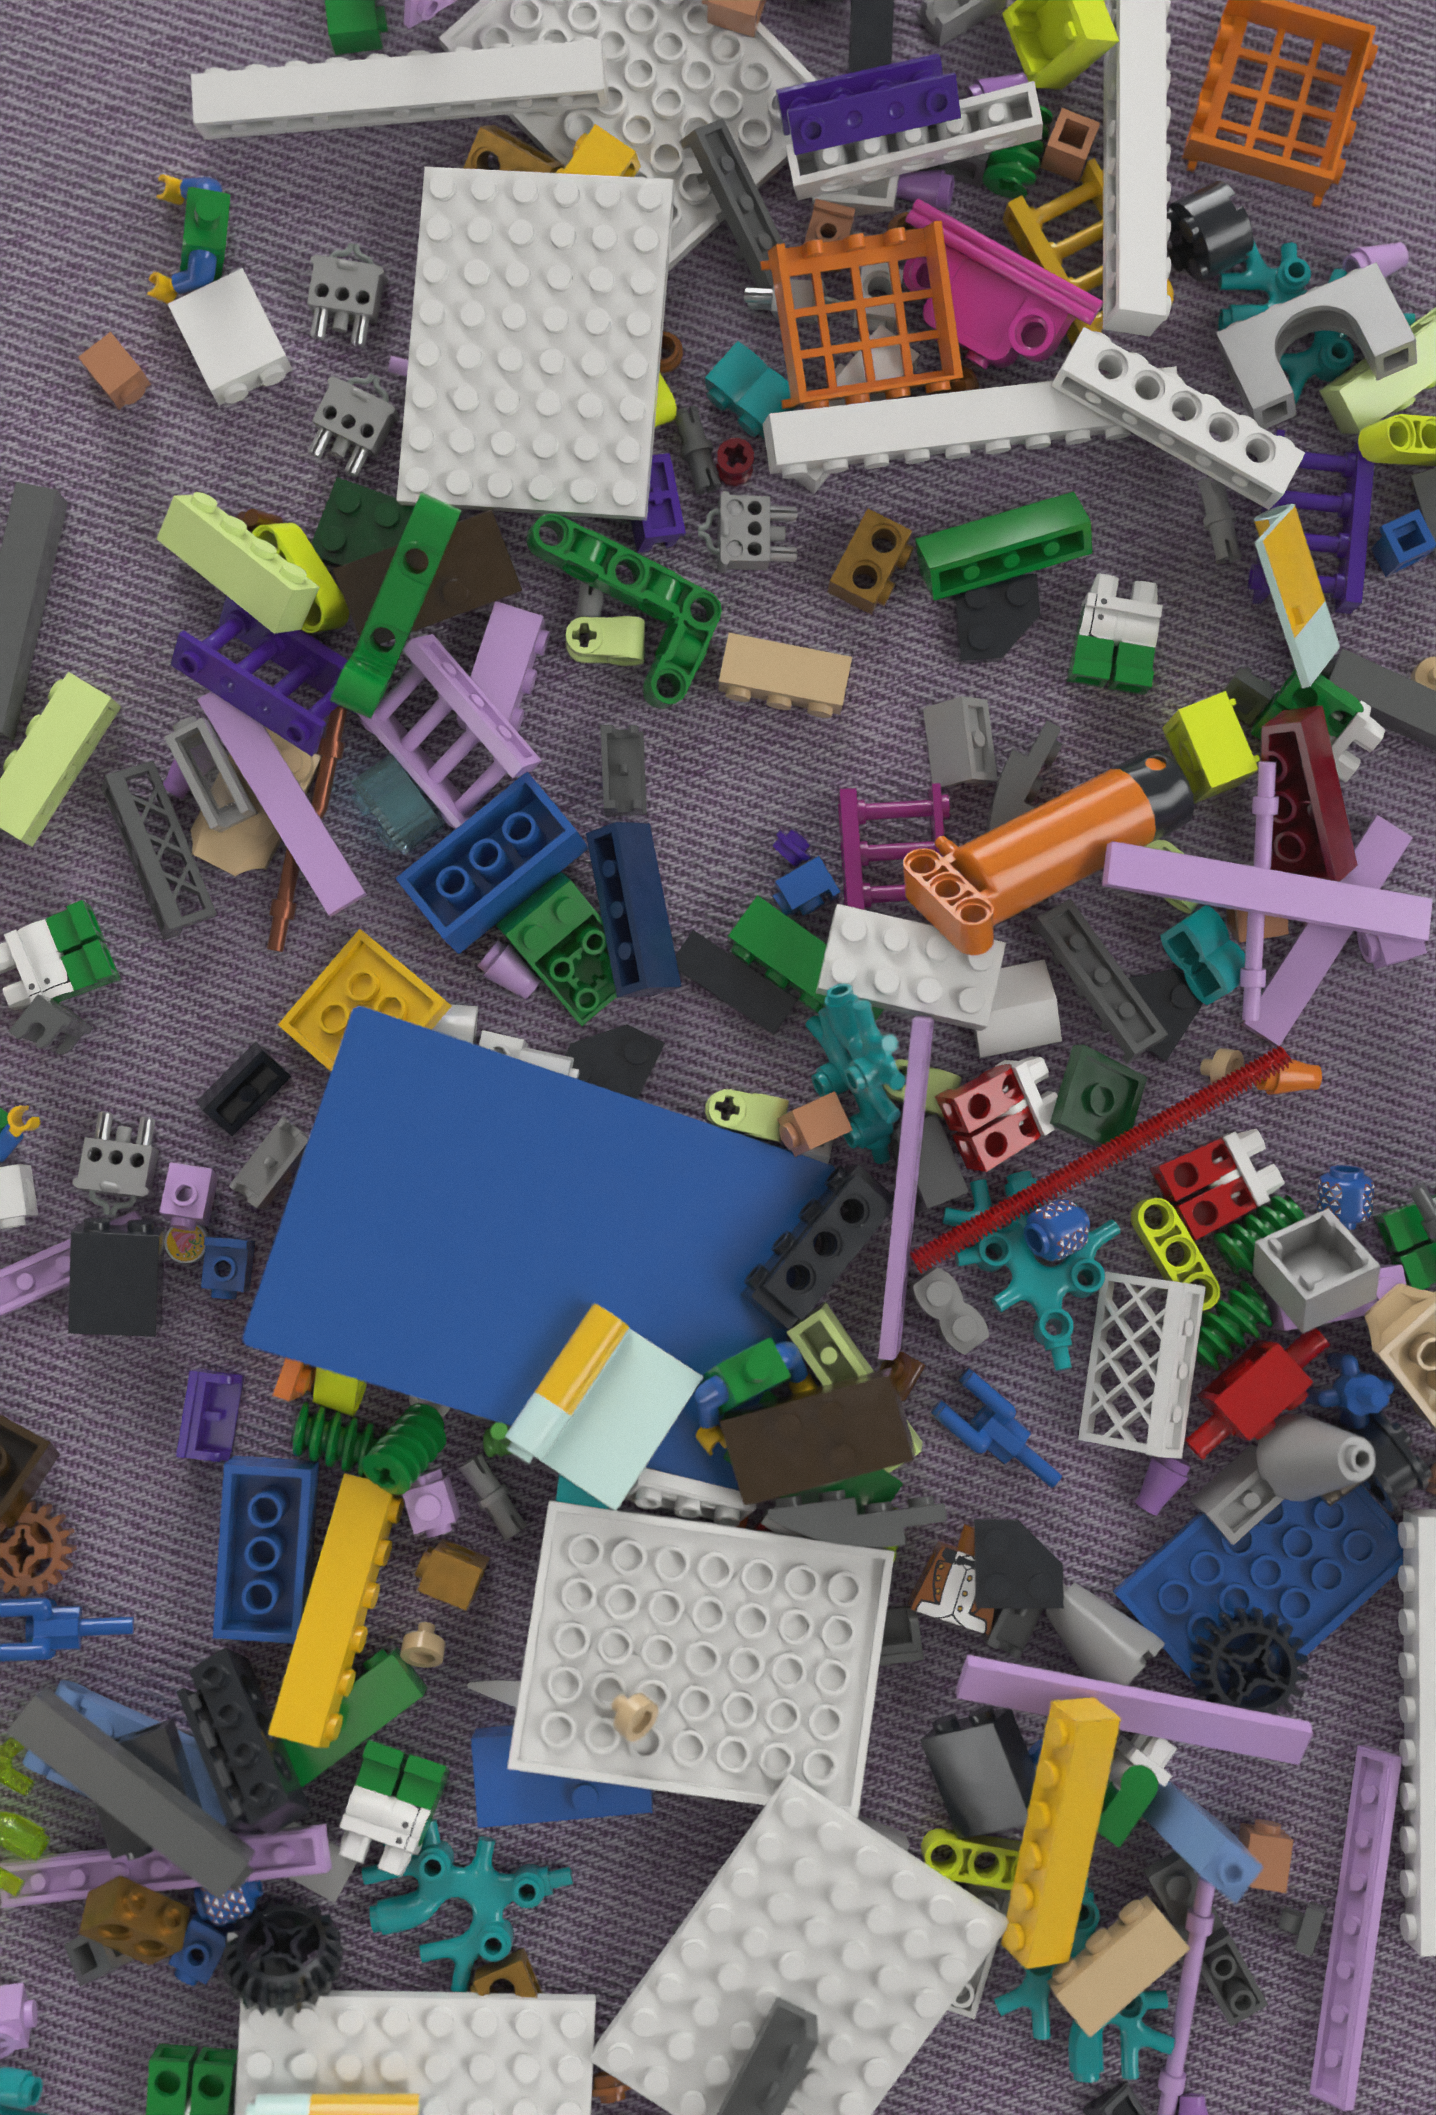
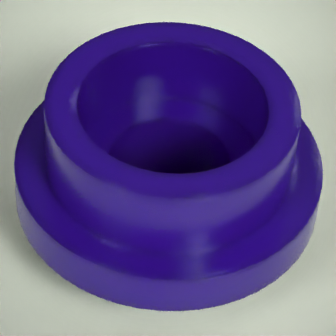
M781 829L776 833L778 839L772 846L785 859L796 867L803 860L808 862L811 855L806 850L810 847V843L794 829H791L788 834Z

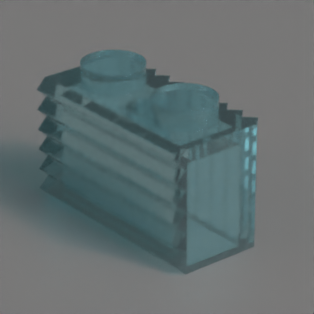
M392 753L351 781L357 792L350 797L365 817L373 813L381 825L375 829V832L389 851L396 846L402 855L407 854L444 827Z

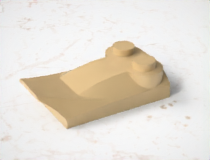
M265 727L303 791L307 794L318 773L321 756L315 753L311 757ZM229 754L228 758L251 803L259 814L223 832H218L210 829L200 810L190 830L192 836L191 854L237 876L253 869L266 870L282 838L234 759ZM219 773L211 792L219 808H222L234 802V799L221 773Z
M1403 1283L1396 1284L1365 1312L1372 1350L1413 1403L1416 1414L1425 1420L1436 1433V1292L1416 1289Z

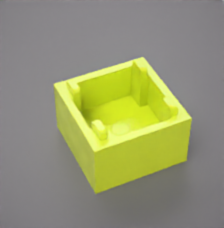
M1016 0L1002 13L1028 82L1034 81L1036 88L1064 89L1119 42L1104 0Z
M1226 691L1179 709L1162 727L1176 763L1181 767L1189 781L1194 804L1240 786L1258 770L1257 763L1261 761L1259 755L1253 756L1233 709L1237 704L1235 698L1229 700Z

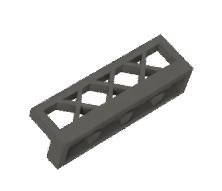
M154 761L105 775L101 789L163 939L167 940L179 936L184 927L214 918L217 914L194 857L191 854L192 852ZM148 775L153 787L149 801L147 802L132 795L126 781ZM156 797L158 799L160 807L153 804ZM136 806L144 809L141 817ZM149 812L166 819L169 830L164 840L147 833L143 823ZM171 836H173L177 846L169 843ZM152 844L160 847V850L157 855L154 851ZM165 850L182 857L185 869L180 879L162 870L159 861ZM187 873L189 874L192 884L184 881L187 876ZM168 883L176 886L173 894ZM180 889L197 895L203 910L181 916L175 901Z
M777 1997L717 2115H782L819 2044L817 2015Z

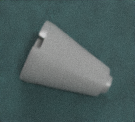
M1289 1414L1277 1417L1274 1420L1276 1421V1426L1266 1436L1259 1439L1256 1457L1259 1474L1275 1490L1272 1492L1276 1496L1290 1501L1309 1500L1364 1481L1371 1475L1375 1466L1374 1450L1367 1440L1303 1414Z
M1075 1582L1069 1588L1063 1583L1064 1609H1047L1044 1612L1082 1674L1088 1679L1126 1686L1145 1667L1146 1660L1151 1655L1155 1656L1165 1645L1159 1636Z

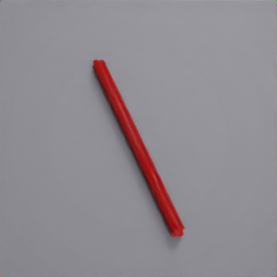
M1277 1046V1049L1273 1048L1272 1052L1268 1051V1055L1263 1054V1057L1259 1056V1060L1254 1059V1062L1250 1061L1249 1064H1245V1067L1241 1066L1240 1070L1236 1069L1235 1072H1231V1075L1227 1074L1226 1077H1221L1222 1080L1218 1079L1217 1083L1212 1082V1085H1207L1208 1088L1204 1087L1203 1090H1198L1199 1093L1195 1092L1194 1095H1189V1098H1184L1185 1101L1180 1100V1103H1175V1106L1171 1105V1108H1166V1111L1162 1110L1161 1113H1157V1116H1152L1151 1119H1147L1148 1121H1143V1124L1139 1123L1137 1127L1134 1126V1129H1129L1128 1132L1125 1131L1124 1134H1120V1137L1116 1136L1114 1140H1110L1111 1142H1106L1105 1145L1102 1144L1101 1147H1096L1097 1150L1093 1149L1091 1153L1087 1152V1155H1082V1158L1078 1157V1160H1073V1163L1064 1165V1168H1059V1171L1055 1170V1173H1050V1176L1046 1175L1044 1179L1041 1178V1181H1036L1035 1184L1032 1183L1031 1186H1027L1021 1192L1018 1191V1194H1012V1197L1009 1196L1007 1200L1003 1199V1202H999L998 1205L995 1204L993 1208L989 1207V1210H985L983 1213L980 1212V1215H975V1218L971 1217V1220H966V1223L962 1222L960 1226L957 1225V1228H952L951 1231L948 1230L946 1234L943 1233L942 1237L938 1236L932 1242L928 1241V1245L919 1246L918 1250L914 1249V1253L910 1252L911 1260L922 1274V1268L927 1271V1265L932 1268L931 1263L936 1266V1260L941 1263V1257L945 1261V1255L950 1258V1252L955 1255V1249L959 1253V1247L964 1250V1244L969 1247L968 1242H971L973 1245V1239L979 1242L978 1236L983 1239L982 1234L988 1237L987 1231L990 1234H993L992 1229L997 1232L996 1226L1002 1229V1223L1004 1226H1007L1006 1221L1011 1224V1218L1016 1221L1015 1216L1020 1219V1213L1025 1216V1210L1029 1214V1208L1034 1210V1205L1038 1208L1039 1202L1043 1206V1200L1048 1203V1197L1053 1200V1194L1057 1198V1192L1062 1195L1063 1189L1066 1193V1187L1072 1190L1071 1184L1076 1187L1075 1182H1078L1080 1185V1179L1086 1182L1085 1177L1090 1179L1089 1174L1095 1177L1094 1171L1097 1174H1100L1099 1169L1104 1172L1103 1166L1109 1169V1163L1113 1167V1161L1118 1164V1158L1123 1161L1122 1156L1127 1159V1153L1132 1156V1150L1136 1154V1148L1141 1151V1145L1145 1149L1146 1142L1150 1146V1140L1155 1143L1154 1138L1156 1137L1159 1141V1135L1164 1138V1132L1168 1136L1169 1129L1173 1133V1127L1178 1130L1177 1125L1179 1124L1182 1128V1122L1187 1125V1119L1192 1122L1191 1117H1194L1196 1120V1114L1201 1117V1112H1203L1205 1115V1109L1211 1112L1210 1106L1215 1109L1214 1104L1220 1107L1219 1101L1222 1104L1225 1102L1224 1099L1229 1102L1228 1096L1234 1099V1093L1236 1096L1239 1094L1237 1091L1243 1094L1242 1089L1244 1088L1247 1091V1086L1252 1089V1083L1257 1086V1080L1261 1084L1262 1080L1260 1078L1266 1081L1267 1078L1265 1076L1267 1075L1270 1079V1073L1275 1076V1070L1277 1073H1280V1067L1284 1071V1065L1289 1068L1290 1065L1288 1063L1291 1062L1293 1064L1291 1057L1287 1055L1281 1046Z

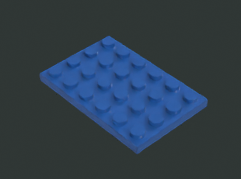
M1360 1485L1346 1496L1341 1497L1339 1501L1330 1507L1323 1501L1321 1496L1305 1501L1284 1499L1234 1545L1228 1542L1208 1517L1200 1511L1112 1592L1143 1627L1159 1636L1165 1643L1162 1647L1164 1651L1197 1687L1202 1681L1193 1680L1190 1677V1671L1201 1667V1664L1193 1662L1189 1658L1190 1653L1203 1652V1648L1194 1641L1195 1637L1202 1636L1207 1640L1211 1633L1205 1629L1204 1625L1209 1621L1219 1628L1221 1626L1218 1618L1220 1612L1228 1614L1232 1621L1234 1620V1610L1236 1607H1242L1247 1617H1249L1253 1607L1260 1608L1263 1611L1264 1618L1270 1612L1275 1613L1279 1616L1278 1626L1287 1622L1293 1627L1290 1637L1302 1639L1303 1645L1295 1653H1303L1307 1656L1398 1573L1399 1567L1403 1565V1548L1398 1540V1525L1366 1489ZM1246 1633L1237 1636L1226 1646L1232 1649L1241 1648L1247 1643L1249 1637L1254 1639L1256 1633ZM1271 1640L1268 1649L1271 1650L1268 1657V1666L1271 1671L1279 1675L1280 1655L1275 1643ZM1233 1658L1241 1666L1242 1670L1256 1671L1261 1675H1265L1256 1667L1254 1662L1248 1663L1244 1661L1243 1663ZM1218 1659L1217 1678L1221 1689L1226 1695L1230 1687L1227 1683L1230 1677V1667L1226 1662ZM1259 1685L1250 1692L1249 1696H1244L1242 1700L1258 1698L1272 1687Z

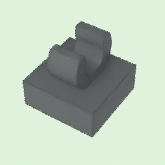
M1240 667L1222 692L1226 691L1229 700L1235 698L1237 704L1233 709L1236 716L1250 725L1268 703L1275 689L1270 687L1271 682L1268 679L1263 682L1252 675L1251 668L1246 667L1243 669Z
M1310 1901L1304 1914L1296 1909L1285 1906L1278 1928L1299 1935L1295 1946L1296 1951L1312 1957L1328 1907Z

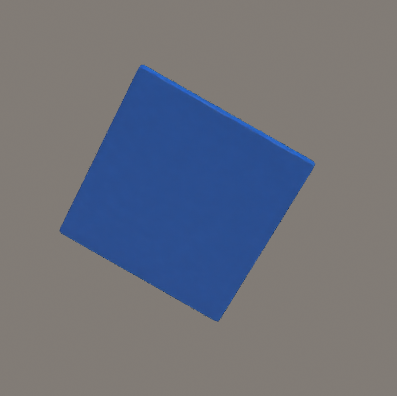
M357 1006L350 1013L242 1339L247 1346L510 1426L513 1425L593 1303L618 1317L631 1330L702 1376L719 1363L770 1337L774 1344L787 1340V1329L777 1328L740 1294L747 1287L744 1280L752 1269L760 1263L764 1266L774 1254L771 1250L774 1242L785 1231L791 1233L801 1221L798 1218L801 1209L811 1199L815 1198L818 1200L828 1188L824 1183L835 1170V1167L803 1155L794 1157L793 1152L431 1029ZM818 1234L813 1240V1247H815ZM790 1267L786 1273V1281L789 1287L793 1285L796 1278L793 1267ZM694 1391L645 1467L740 1491L733 1466L723 1459V1455L728 1449L723 1448L718 1442L712 1449L713 1455L710 1456L695 1437L696 1432L701 1426L698 1422ZM764 1394L731 1411L758 1404Z

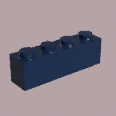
M614 822L586 833L617 998L652 997L682 987L650 823Z

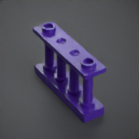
M939 54L776 90L782 131L784 136L791 135L794 155L961 119L956 74L949 73L943 75Z
M1277 430L1274 435L1285 437V430ZM1358 442L1344 456L1305 452L1298 466L1301 469L1341 473V477L1346 478V489L1340 496L1286 490L1284 495L1270 508L1294 504L1296 509L1337 513L1339 518H1343L1342 533H1338L1337 536L1304 533L1310 551L1334 553V557L1339 558L1338 573H1335L1333 577L1318 575L1323 593H1328L1331 598L1336 599L1334 612L1351 614L1359 607L1363 599L1375 464L1363 457L1359 450ZM1261 507V513L1268 511L1265 507ZM1258 552L1256 564L1251 565L1248 577V589L1254 590V604H1261L1271 593Z
M226 595L218 623L219 628L202 642L184 630L180 632L170 665L312 757L317 752L326 726V722L323 720L339 706L331 702L330 699L348 660L302 630L274 634ZM234 637L255 649L238 664L233 663L217 652ZM268 660H272L289 671L273 687L252 675ZM304 682L324 694L308 711L287 698Z

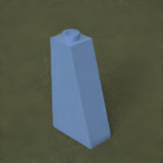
M1169 1781L1165 1787L1158 1782L1157 1793L1142 1814V1817L1202 1878L1236 1904L1264 1867L1227 1826Z

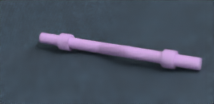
M1269 761L1259 762L1257 796H1253L1252 814H1256L1253 867L1264 869L1271 868L1273 815L1278 814L1279 797L1274 796L1276 762ZM1248 912L1245 967L1240 968V986L1244 987L1242 1019L1258 1021L1260 1016L1261 988L1265 987L1266 969L1262 968L1265 915Z
M1201 1876L1198 1877L1194 1906L1189 1908L1185 1928L1189 1931L1187 1945L1190 1947V1950L1184 1956L1171 2036L1175 2038L1174 2049L1171 2055H1167L1166 2066L1160 2069L1158 2088L1161 2091L1157 2115H1175L1178 2096L1184 2093L1187 2076L1183 2068L1206 1936L1212 1934L1215 1918L1211 1912L1215 1887Z

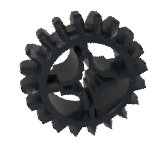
M1236 1607L1233 1621L1228 1614L1220 1612L1218 1614L1221 1623L1219 1628L1209 1621L1205 1623L1204 1627L1211 1635L1207 1640L1202 1636H1196L1194 1641L1203 1648V1652H1191L1189 1657L1193 1662L1201 1664V1667L1190 1671V1677L1193 1680L1202 1681L1195 1688L1196 1694L1199 1697L1208 1696L1206 1702L1280 1716L1277 1708L1280 1706L1288 1712L1293 1711L1294 1707L1288 1701L1290 1695L1293 1694L1297 1698L1304 1697V1692L1295 1686L1296 1681L1305 1682L1309 1680V1675L1306 1672L1297 1669V1667L1308 1663L1309 1660L1305 1654L1295 1653L1302 1647L1303 1641L1299 1637H1290L1293 1627L1287 1622L1278 1626V1615L1270 1612L1264 1618L1263 1611L1258 1607L1252 1608L1249 1617H1247L1242 1607ZM1246 1633H1256L1254 1639L1249 1637L1247 1643L1241 1648L1232 1649L1226 1646L1237 1636ZM1271 1640L1275 1643L1280 1655L1279 1675L1271 1671L1268 1666V1657L1271 1652L1268 1646ZM1233 1658L1243 1663L1244 1661L1248 1663L1254 1662L1256 1667L1265 1675H1261L1256 1671L1242 1670L1241 1666ZM1218 1659L1223 1660L1230 1667V1677L1227 1681L1230 1687L1226 1695L1221 1689L1217 1678ZM1259 1685L1272 1687L1258 1698L1242 1700L1244 1696H1249L1250 1692Z
M284 1896L278 1906H272L266 1900L263 1906L264 1910L257 1911L253 1909L252 1915L247 1920L236 1919L234 1931L227 1933L225 1948H223L222 1966L225 1967L223 1968L224 1981L227 1985H230V1992L234 1999L242 1998V2003L245 2005L246 2010L258 2004V2011H260L262 2016L270 2008H276V2013L280 2018L285 2008L293 2007L299 2014L303 2002L306 2001L316 2006L319 2000V1993L329 1994L332 1981L338 1980L340 1964L343 1959V1948L340 1946L341 1935L338 1927H333V1920L330 1914L321 1915L318 1904L306 1909V1904L302 1898L295 1905H289ZM259 1946H262V1949L256 1952V1958L248 1962L252 1953ZM316 1950L317 1954L314 1959L304 1967L303 1963L308 1960V1955Z

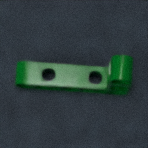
M421 492L356 648L337 681L330 699L331 702L369 719L372 718L390 682L402 649L406 644L462 510ZM417 548L424 551L428 556V566L424 569H416L410 566L406 558L408 550ZM380 627L388 628L395 636V644L387 647L381 646L374 638V630Z
M549 513L539 517L529 529L526 537L527 546L532 554L562 569L570 576L667 624L657 647L653 663L643 683V697L648 704L658 709L668 708L681 701L687 694L695 673L702 664L711 637L721 617L722 609L718 598L713 593L684 579L674 571L561 515ZM541 527L553 529L558 537L557 545L549 546L543 543L539 536V529ZM617 565H623L630 569L633 575L632 584H623L617 579L615 573ZM692 603H698L704 607L707 614L705 622H698L692 617L690 611ZM660 677L668 679L673 685V695L671 698H665L659 694L656 684Z

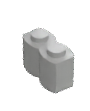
M932 1267L909 1284L914 1302L925 1314L934 1318L940 1337L953 1350L966 1355L989 1337L988 1327L983 1317L975 1308L963 1302L962 1292L957 1282L943 1269Z

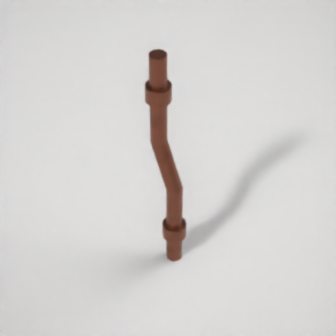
M337 707L329 714L325 738H321L317 755L321 756L312 805L321 820L328 810L337 760H342L345 743L341 742L347 709ZM286 848L277 898L272 899L269 912L273 919L267 949L279 952L284 951L289 920H294L297 907L293 900L300 868L288 848Z

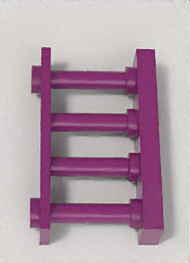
M932 783L928 790L929 800L865 804L864 799L857 800L856 788L839 789L837 803L844 906L865 910V908H871L872 903L908 901L905 896V884L870 886V882L863 883L862 866H868L869 862L904 860L909 852L922 848L931 849L940 854L939 849L935 846V840L939 836H944L943 820H949L950 818L948 794L941 795V783ZM930 817L932 841L868 845L867 841H860L859 825H866V820Z

